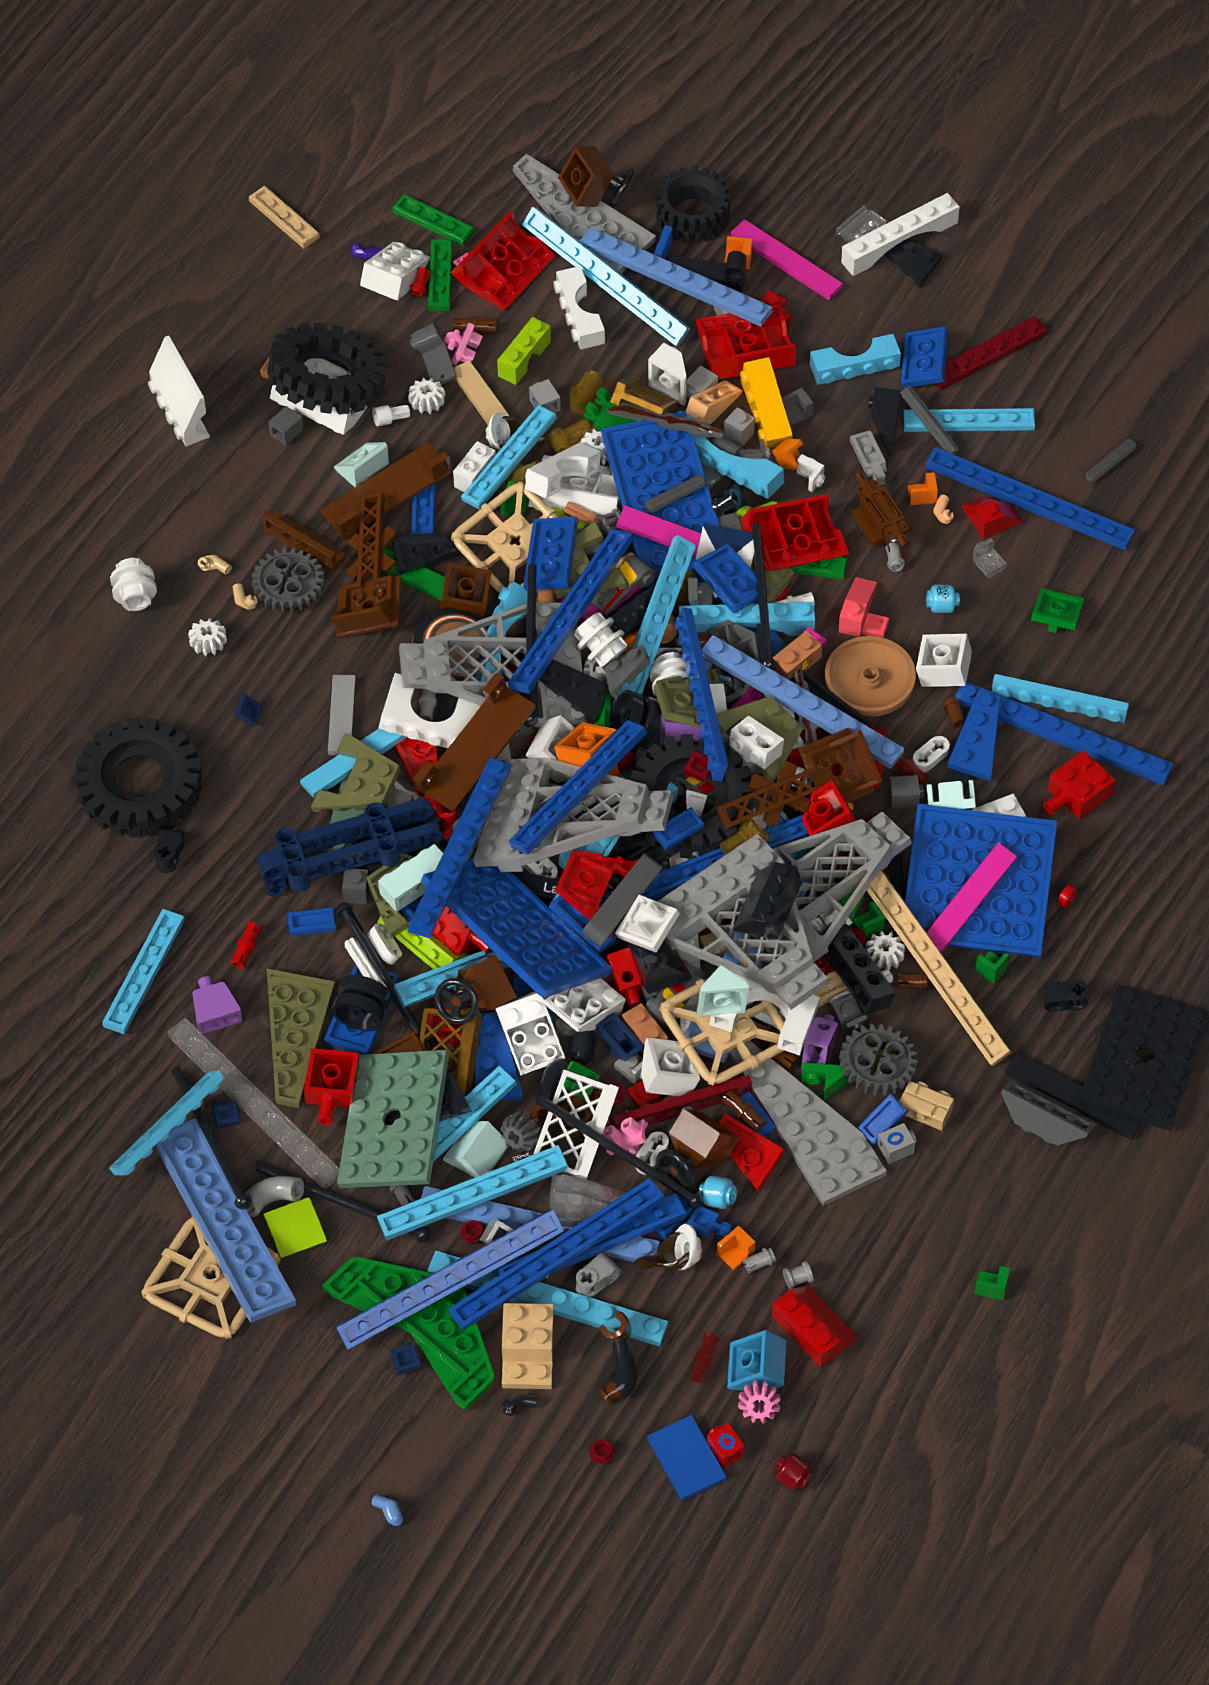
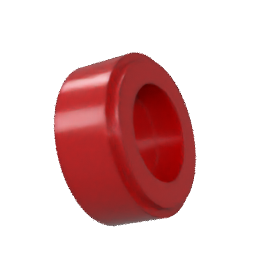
M1068 884L1061 892L1057 904L1067 908L1074 900L1077 888Z

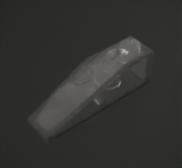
M553 1175L549 1210H554L563 1228L572 1229L626 1194V1192L577 1176Z

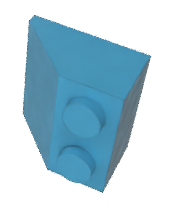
M764 1330L731 1342L727 1388L744 1391V1386L748 1384L753 1387V1381L755 1380L759 1385L767 1381V1388L784 1386L786 1340Z

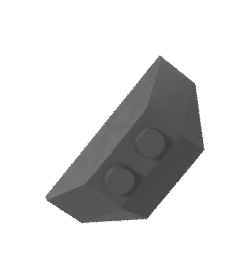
M730 620L710 628L711 637L713 635L760 663L758 638L755 632ZM715 665L717 674L731 678L730 682L719 680L720 684L724 683L726 704L743 696L752 687Z
M1013 1080L1001 1091L1014 1123L1024 1131L1038 1135L1047 1143L1061 1145L1085 1138L1096 1126L1094 1122L1090 1121L1081 1112L1039 1090L1026 1085H1019V1083Z

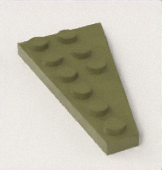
M266 968L276 1104L299 1108L304 1094L311 1048L317 1049L335 990V981Z

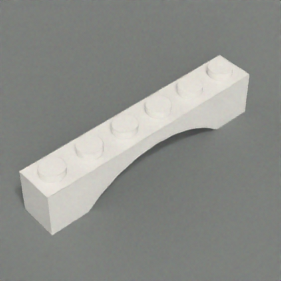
M946 193L842 246L841 263L852 276H855L871 268L887 251L905 239L924 232H941L957 224L959 205Z

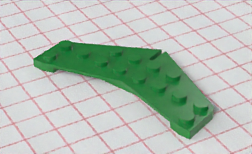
M353 1257L323 1284V1290L331 1297L361 1311H365L433 1273L361 1257ZM464 1286L452 1292L447 1298L445 1296L397 1322L394 1326L411 1333L456 1405L463 1411H466L494 1383V1372L477 1323L462 1331L449 1314L450 1307L467 1297Z

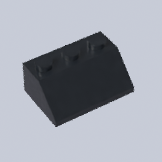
M774 862L757 872L733 927L734 931L778 940L802 885L797 866Z
M622 940L623 949L630 948L642 985L647 994L692 979L677 950H672L665 941L662 942L657 952H653Z

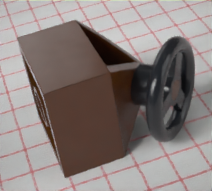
M575 146L558 179L577 207H597L606 189L616 191L611 201V205L616 206L634 174V169H628L622 178L612 172L595 146Z
M495 954L483 957L459 969L456 978L444 980L436 989L434 1001L437 1011L445 1020L453 1024H464L472 1020L478 1010L479 1012L493 1010L517 996ZM455 985L454 992L449 991L447 987ZM442 996L449 1000L452 1006V1015L444 1009ZM464 1007L471 1008L468 1014L460 1017V1009Z
M683 1108L669 1132L676 1152L665 1149L658 1153L656 1157L658 1171L675 1181L668 1173L672 1174L680 1181L678 1184L689 1191L695 1182L692 1169L726 1163L740 1137L706 1114ZM664 1157L672 1158V1163L665 1165L663 1163Z

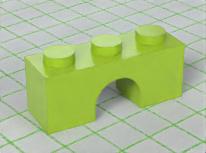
M532 317L497 360L498 377L517 385L528 371V362L531 355L534 353L540 356L551 342L550 325Z

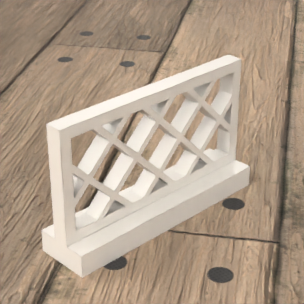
M563 1070L552 1102L557 1104L566 1099L572 1110L569 1113L571 1115L574 1114L579 1120L577 1112L589 1107L593 1118L592 1121L585 1124L590 1125L591 1128L603 1134L619 1087L611 1084L606 1085ZM566 1077L576 1080L580 1089L567 1094L564 1087ZM591 1087L601 1089L600 1098L590 1102L585 1090ZM561 1091H563L564 1096L559 1098ZM582 1092L587 1104L575 1109L569 1097ZM597 1104L596 1110H594L592 1105ZM548 1112L534 1154L539 1153L540 1149L548 1144L551 1147H555L553 1142L566 1137L571 1149L562 1154L565 1156L573 1152L577 1163L575 1169L568 1167V1170L563 1172L586 1181L599 1143L583 1134L585 1137L584 1143L574 1147L569 1135L579 1130L574 1128L567 1132L562 1119L556 1116V1119L551 1120L553 1114ZM559 1122L564 1134L551 1139L548 1127L553 1123ZM546 1135L549 1141L543 1143ZM582 1148L580 1155H578L576 1150Z

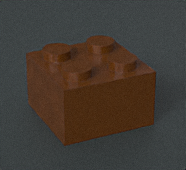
M448 562L439 609L455 608L484 617L492 571Z

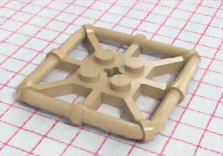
M521 481L509 486L488 504L484 503L481 509L462 523L451 536V540L454 541L456 547L476 568L489 570L488 568L501 559L510 569L508 586L515 582L516 570L527 562L533 523L530 525L521 515L523 493L543 513L538 519L558 518L556 511L553 508H549L536 493L525 489L526 484ZM517 493L515 514L503 523L494 514L493 510ZM486 516L497 527L487 536L464 534ZM514 537L519 538L520 545H511V539ZM465 543L487 544L495 553L485 561H481ZM492 573L490 584L500 594L504 585Z
M700 979L696 981V985L661 1003L659 1010L680 1043L679 1048L682 1052H686L701 1077L709 1085L714 1086V1084L725 1082L748 1069L753 1070L758 1067V1064L785 1051L777 1048L780 1034L758 1029L751 1019L766 1010L781 1032L785 1021L771 1002L760 1001V1004L745 1010V1013H739L732 1032L709 1025L711 1016L697 1017V1012L674 1007L700 993L701 986L708 980ZM674 1017L696 1022L702 1033L693 1038H687ZM758 1038L777 1044L753 1056L744 1043ZM708 1040L716 1052L711 1072L694 1049L695 1046ZM737 1048L745 1061L717 1074L722 1054Z
M191 1215L192 1218L184 1223L168 1249L165 1248L161 1255L163 1257L141 1291L142 1297L151 1304L179 1317V1321L183 1323L189 1322L215 1336L225 1337L226 1340L235 1334L247 1316L241 1307L228 1326L222 1303L232 1288L211 1249L206 1245L204 1236ZM195 1228L200 1247L190 1260L177 1252L191 1230ZM267 1247L278 1267L281 1261L279 1254ZM170 1262H176L186 1267L179 1279L157 1284ZM216 1272V1278L207 1279L206 1273ZM180 1288L193 1294L184 1309L157 1296L158 1294ZM201 1298L216 1305L222 1327L192 1313Z

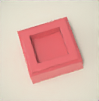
M867 613L861 635L884 638L889 618Z

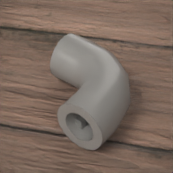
M275 1176L254 1184L244 1193L250 1194L253 1199L252 1205L246 1209L249 1216L256 1217L265 1206L273 1201H299L304 1192L303 1180L292 1176Z

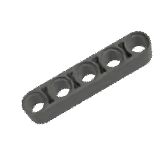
M644 853L588 922L581 934L599 947H602L623 921L638 895L643 896L664 867Z

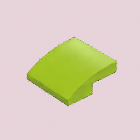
M309 1197L263 1214L280 1259L327 1242Z

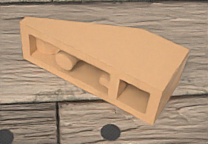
M724 380L691 396L686 414L699 422L710 425L741 395L743 390Z

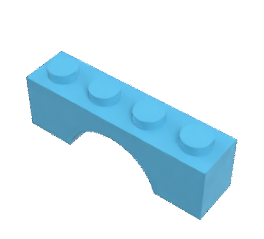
M894 334L873 338L870 348L858 356L841 355L832 347L811 351L810 367L815 381L819 385L900 367L901 353Z

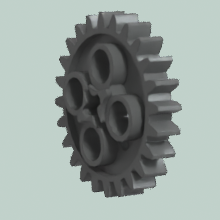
M283 548L282 553L279 554L277 550H274V556L266 554L267 560L260 559V566L255 565V572L252 573L255 596L258 595L259 602L264 601L265 607L272 604L273 611L278 607H281L282 613H284L286 608H289L292 613L294 607H298L301 611L302 604L309 607L310 600L317 601V595L322 594L321 588L324 587V572H322V565H318L317 558L312 559L311 553L304 556L303 550L295 553L294 548L287 553L286 549Z
M870 1024L869 1030L861 1026L860 1033L853 1030L852 1036L847 1035L845 1043H842L839 1066L844 1068L843 1076L850 1075L849 1083L857 1082L856 1089L863 1086L865 1087L864 1093L872 1089L874 1096L877 1095L878 1090H881L884 1096H886L889 1089L895 1094L897 1087L903 1090L905 1083L908 1084L911 1078L914 1077L918 1062L915 1060L917 1052L912 1051L914 1045L907 1044V1036L900 1038V1030L895 1034L892 1033V1026L887 1030H884L883 1024H880L878 1029H875L874 1025ZM886 1044L876 1073L872 1076L870 1074L874 1062L877 1060L881 1045Z

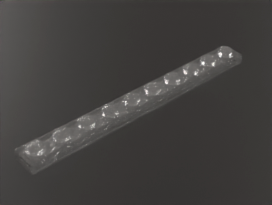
M186 1018L167 1031L168 1037L206 1074L209 1071H219L223 1075L224 1079L219 1083L220 1088L232 1100H236V1104L322 1188L326 1189L338 1179L339 1167Z

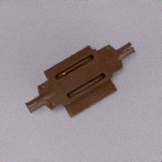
M858 472L855 478L860 484L857 488V495L860 498L861 507L852 510V517L871 546L874 548L883 543L888 546L889 543H898L902 548L909 547L911 542L905 535L912 531V525L886 488L879 485L877 480L868 481L863 472H860V474Z

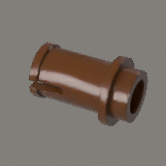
M956 697L946 699L943 708L948 712L952 726H963L966 720L960 708L961 701Z
M920 971V974L898 973L899 989L920 988L922 990V988H927V975L922 974V971Z
M772 1042L769 1048L776 1045L777 1043ZM783 1051L771 1058L791 1069L794 1066L792 1062H796L798 1056L791 1052Z

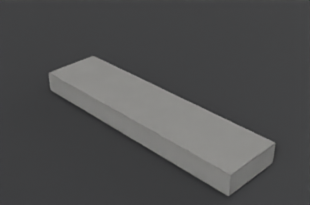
M333 675L328 755H339L337 749L344 734L348 733L352 736L355 675Z

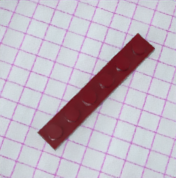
M1033 316L947 361L944 382L934 384L941 391L1046 336L1047 329Z
M749 1075L744 1077L736 1076L724 1083L714 1084V1086L709 1085L701 1090H690L684 1095L667 1097L661 1102L654 1104L647 1103L631 1111H621L613 1116V1126L617 1130L621 1129V1123L629 1117H632L636 1122L644 1119L648 1125L678 1117L683 1108L693 1111L705 1109L723 1103L722 1099L724 1096L730 1098L726 1094L730 1090H733L739 1097L748 1091L752 1094L751 1078Z

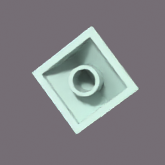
M385 442L365 443L335 465L334 468L350 484L357 487L389 465L388 446Z
M720 965L700 988L697 1017L745 1013L749 984Z
M477 1121L453 1143L443 1157V1161L476 1178L483 1175L487 1168L493 1170L510 1145L506 1146L507 1141L501 1138L502 1135L489 1121Z

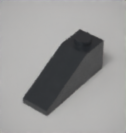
M875 387L874 396L870 395L868 408L872 409V420L887 454L892 455L901 390Z

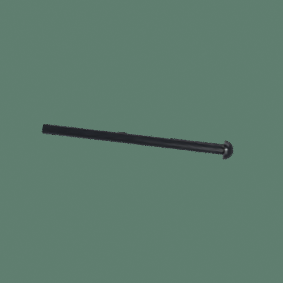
M755 523L752 525L757 579L756 591L758 592L760 624H757L759 657L761 664L774 671L777 668V662L772 658L761 525Z
M535 564L528 565L526 655L534 645L535 638L537 637V566ZM538 682L530 694L525 693V698L536 706L535 710L523 724L526 727H532L538 722Z
M347 902L339 904L336 908V915L338 917L343 916L356 940L390 991L393 1001L411 1031H415L418 1038H420V1025L409 1007H402L394 990L395 984L378 958L376 949L352 911L353 906ZM427 1040L425 1048L431 1051L433 1047L429 1040Z
M176 1067L172 1070V1074L183 1095H185L191 1088L181 1068ZM201 1107L192 1111L231 1189L237 1197L234 1204L238 1209H248L252 1205V1196L244 1194L243 1188Z
M542 1096L537 1104L690 1202L689 1208L695 1209L701 1206L703 1196L699 1191L695 1195L686 1190L677 1182Z
M261 1162L256 1167V1171L270 1177H295ZM303 1180L304 1191L378 1221L377 1216L389 1212L377 1206L376 1209L340 1196L331 1189H324ZM425 1225L408 1232V1234L416 1236L418 1243H424L429 1240L431 1232Z

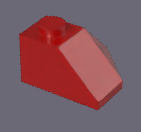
M980 497L962 505L963 510L983 539L1022 523L1021 518L1011 504Z
M833 780L812 792L810 807L802 818V822L810 836L858 821Z

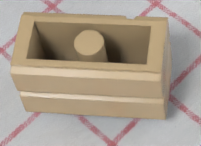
M909 1081L900 1102L909 1111L905 1116L942 1131L952 1112L954 1098H951L950 1094L945 1091L937 1092L929 1089L923 1082L914 1083Z

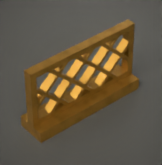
M635 374L618 381L610 401L616 405L629 401L660 415L676 408L679 403L676 399L640 385L642 377Z
M424 1008L419 1040L424 1050L428 1051L425 1048V1043L434 1035L440 1043L431 1051L440 1050L443 1047L450 1054L448 1063L452 1059L457 1063V1069L452 1074L466 1097L472 1091L483 1016L478 1010L472 1020L454 1030L449 1022L439 1014L437 1009ZM471 1008L460 1010V1017L468 1014ZM445 1009L450 1015H452V1010ZM429 1016H440L443 1020L434 1029L428 1025ZM447 1025L453 1033L442 1041L436 1033ZM457 1037L461 1041L460 1047L452 1053L446 1045Z

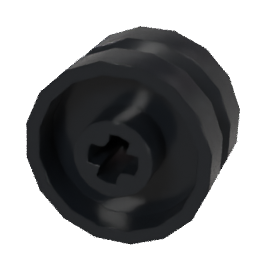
M628 689L623 691L613 705L610 716V728L618 730L627 720L644 726L647 734L636 745H648L654 738L660 724L662 713L658 699L647 695L642 696Z
M361 975L346 976L341 980L338 996L335 998L331 1008L332 1014L339 1022L350 1028L361 1031L377 1030L383 1022L384 1011L388 1007L391 994L386 986L370 977Z

